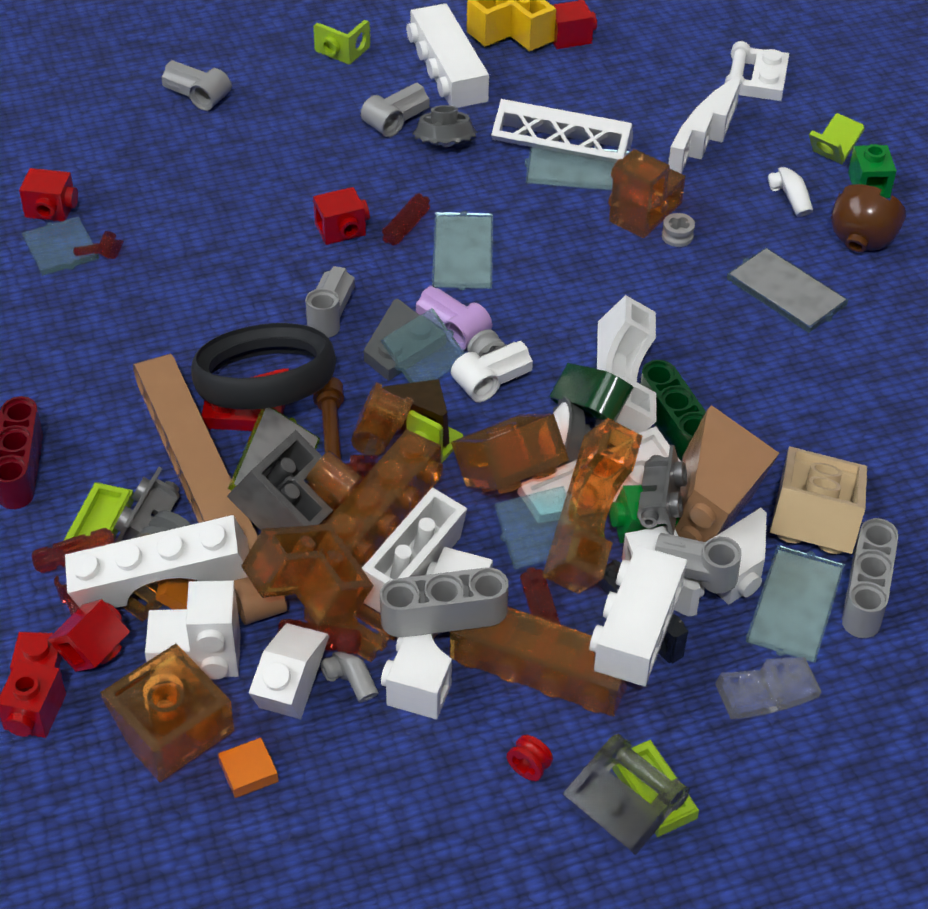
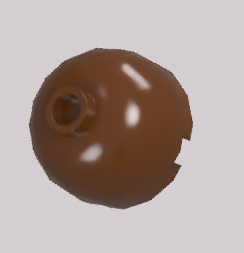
M856 184L844 187L841 194L839 192L831 214L835 234L847 248L855 252L876 251L887 247L896 238L906 218L905 207L899 199L892 195L889 201L887 198L880 196L882 189L875 186Z

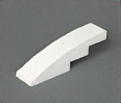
M740 77L732 78L712 92L695 108L681 126L670 147L667 174L681 177L688 157L702 160L709 140L723 143L738 104L741 84Z

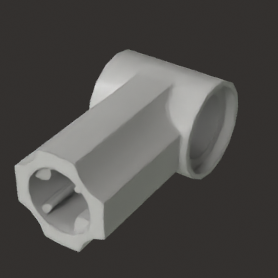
M172 60L165 66V71L162 75L164 87L189 96L193 104L204 111L213 108L232 89L229 77L223 71L216 68L210 69L205 73Z
M416 82L385 99L379 95L371 96L363 104L361 118L384 136L392 137L401 130L405 120L429 108L430 98L427 96L424 87Z
M333 266L330 271L324 272L317 288L306 296L307 326L320 330L328 338L333 337L340 331V317L355 288V277L351 276L346 268Z
M665 533L658 535L655 546L656 551L687 559L686 578L700 580L702 586L713 593L722 594L735 588L739 576L741 548L733 539L717 536L702 542Z

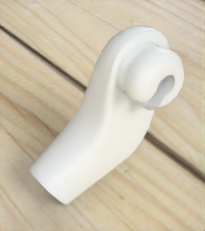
M780 167L778 172L768 175L770 189L772 191L784 190L797 217L806 216L813 212L806 185L797 173L789 168Z

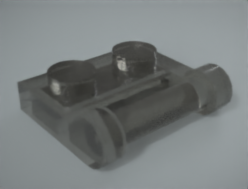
M615 734L603 745L565 790L563 795L636 856L671 812L684 804L689 796L690 789L678 779L670 780L631 749V742L622 735ZM620 763L659 795L651 804L613 775L610 772L611 768Z

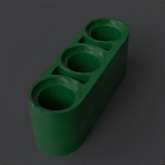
M652 360L643 366L641 385L656 393L657 421L654 425L668 444L674 445L677 457L682 461L683 454L706 411L671 363L664 360Z
M567 363L549 398L558 404V400L566 396L570 399L571 403L584 411L585 416L614 424L634 387L607 371Z

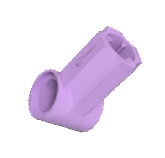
M429 286L422 292L420 299L416 303V313L442 329L446 340L455 349H466L474 335L480 331L492 329V319L484 307L477 303L465 306L439 288Z

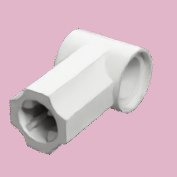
M518 341L481 357L476 352L463 354L454 362L451 368V376L472 400L480 403L490 399L497 392L501 384L532 371L533 361L526 345L522 341Z

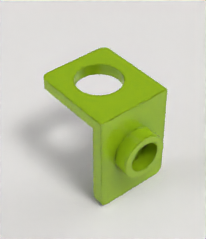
M367 20L362 21L348 34L321 23H316L313 26L315 51L350 65L370 48V22ZM362 33L363 37L361 44L356 49V40L358 36Z
M837 113L823 134L813 130L810 132L809 138L813 152L843 164L865 128L863 124Z
M410 410L406 415L407 450L438 466L463 441V434L448 426L449 444L443 447L442 425L413 410Z

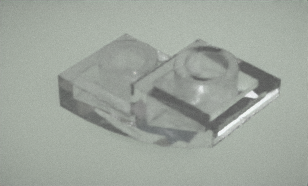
M805 657L766 659L760 670L721 673L715 683L730 719L748 718L778 712L816 699L821 694L820 687Z

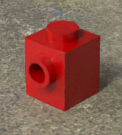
M585 0L552 4L556 8L555 40L553 41L555 48L563 49L592 44L593 31L597 29V18L594 11H590Z
M30 168L19 189L25 218L66 222L71 209L76 208L78 203V189L73 187L71 172Z
M354 187L313 196L315 225L325 245L366 236L365 221L370 219L369 208L365 199L360 200Z
M100 599L82 604L47 640L73 670L79 672L96 668L100 663L105 664L113 659L122 649L119 643L130 631L122 623L120 612L113 605Z
M21 660L16 661L0 694V719L4 730L22 737L33 735L47 738L66 696L60 668Z

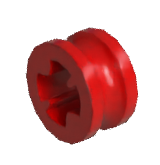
M522 735L516 741V747H512L506 757L509 765L515 772L531 781H538L543 776L544 769H547L553 763V755L549 748L541 740L530 735Z

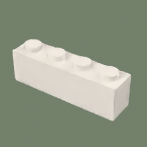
M447 3L410 10L411 23L407 24L408 39L410 43H415L419 59L425 61L429 77L435 79L439 95L445 97L449 106L457 108L488 102L489 74Z

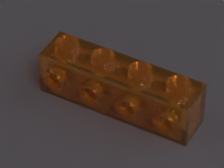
M406 429L314 534L316 566L352 584L361 573V568L441 478L443 472L441 445Z

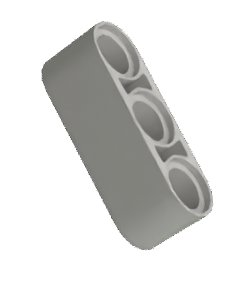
M873 518L862 524L853 554L842 625L848 633L858 638L873 637L879 632L889 600L898 543V530L892 523L884 519Z
M478 568L397 578L388 581L380 590L381 625L385 632L394 637H410L489 627L501 623L507 616L508 579L503 572L495 568Z

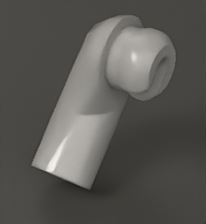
M339 651L332 653V657L322 660L320 666L325 679L333 682L341 677L343 680L349 681L359 703L366 702L379 694L364 661L360 657Z

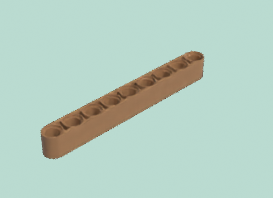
M170 353L133 364L139 391L198 523L234 515L248 539L252 576L234 580L237 609L243 624L248 625L286 612L287 605L282 587L250 519L227 497L235 487L173 355Z

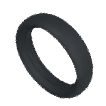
M293 323L260 324L236 329L208 341L196 352L192 360L191 375L198 394L211 404L239 410L265 409L299 401L322 389L334 374L336 356L330 339L318 329ZM293 353L314 357L313 360L295 369L268 376L232 378L213 374L228 364L259 355Z

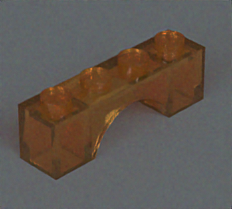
M609 418L584 435L542 577L577 594L603 579L613 542L605 538L606 518L619 488L634 469L642 435Z

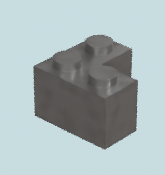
M297 430L291 433L255 466L227 495L286 556L333 511L304 481L325 459Z

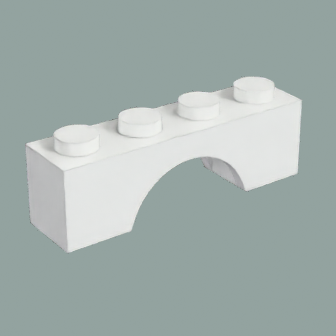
M627 295L598 321L597 369L612 373L634 387L614 424L596 419L595 431L616 442L646 431L657 421L656 393L637 383L641 362L647 350L656 339V312Z
M234 515L65 555L67 593L79 607L82 604L103 599L104 602L113 605L115 608L127 606L128 598L135 590L146 584L164 579L185 578L197 581H229L252 576L248 539Z
M444 547L438 562L432 561L426 575L492 568L493 559ZM438 633L398 637L396 643V651L398 653L394 661L388 660L386 662L381 677V685L386 687V703L388 706L438 719L452 682V658L442 652L435 644L434 638Z

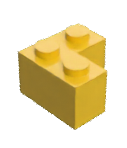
M467 0L466 32L485 47L511 36L528 51H531L555 40L556 8L546 0Z

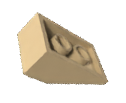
M789 446L770 533L776 534L781 540L789 543H800L803 541L818 545L821 550L828 553L840 554L846 552L852 554L866 509L867 466Z

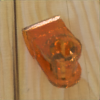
M375 382L361 409L351 439L352 446L362 454L371 456L381 455L396 431H399L405 422L413 398L406 396L403 399L382 389V384Z

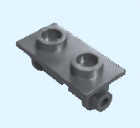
M670 445L668 457L653 455L645 462L642 488L643 491L647 492H641L637 517L644 527L653 528L657 524H667L670 535H674L676 518H681L683 515V500L680 487L687 484L686 465L684 461H678L674 445Z
M158 467L151 480L145 477L142 478L132 496V499L138 503L133 510L126 506L114 527L120 531L116 542H121L122 539L136 538L144 527L149 526L153 518L151 513L156 515L160 511H171L174 504L178 501L179 487L171 481L164 483L157 479L162 470L161 467Z

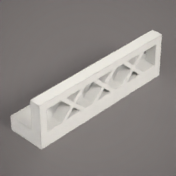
M501 99L491 137L492 140L623 164L626 151L631 148L633 129L632 123ZM503 125L520 128L514 133L501 131ZM533 131L552 134V136L547 139L537 138ZM567 138L583 140L585 142L580 145L570 144ZM600 144L619 147L618 153L605 151Z

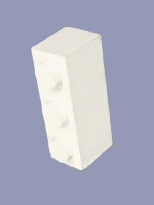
M432 487L361 568L356 598L381 613L380 590L383 585L397 578L426 575L432 561L438 562L443 548L452 549L460 539L467 508Z
M636 545L631 560L622 561L616 579V585L620 586L617 593L610 592L603 611V617L607 618L605 625H596L591 638L589 651L596 652L594 671L646 687L683 588L687 559Z

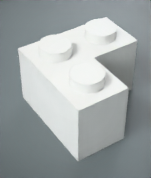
M234 580L189 581L187 609L149 610L145 647L149 677L161 673L173 674L177 678H208L213 680L224 677H239L241 633Z

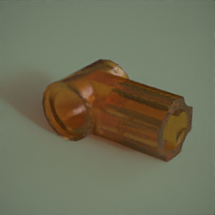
M331 451L326 452L319 459L306 477V481L309 482L308 485L333 509L315 528L317 531H320L327 524L336 508L348 498L362 479L361 475Z

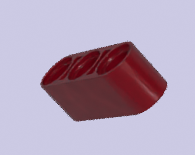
M13 397L7 400L0 410V505L7 509H19L28 505L33 500L35 494L43 431L37 405L29 397Z

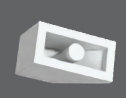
M759 508L717 535L733 539L741 548L739 576L735 588L726 593H716L728 605L742 596L749 597L762 583L761 576L765 562L767 513L762 508Z
M289 623L283 626L264 649L249 690L250 696L259 708L297 719L302 718L329 635Z

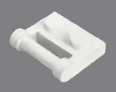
M736 42L732 46L731 57L733 61L730 74L726 77L725 83L734 77H740L739 95L781 101L789 53L780 52L775 49L751 48L746 42ZM745 64L754 65L752 80H746L743 77Z

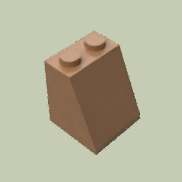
M712 405L707 409L682 457L687 470V484L680 487L683 500V515L679 518L675 527L679 537L702 542L717 536L731 525L753 498L779 455V452Z

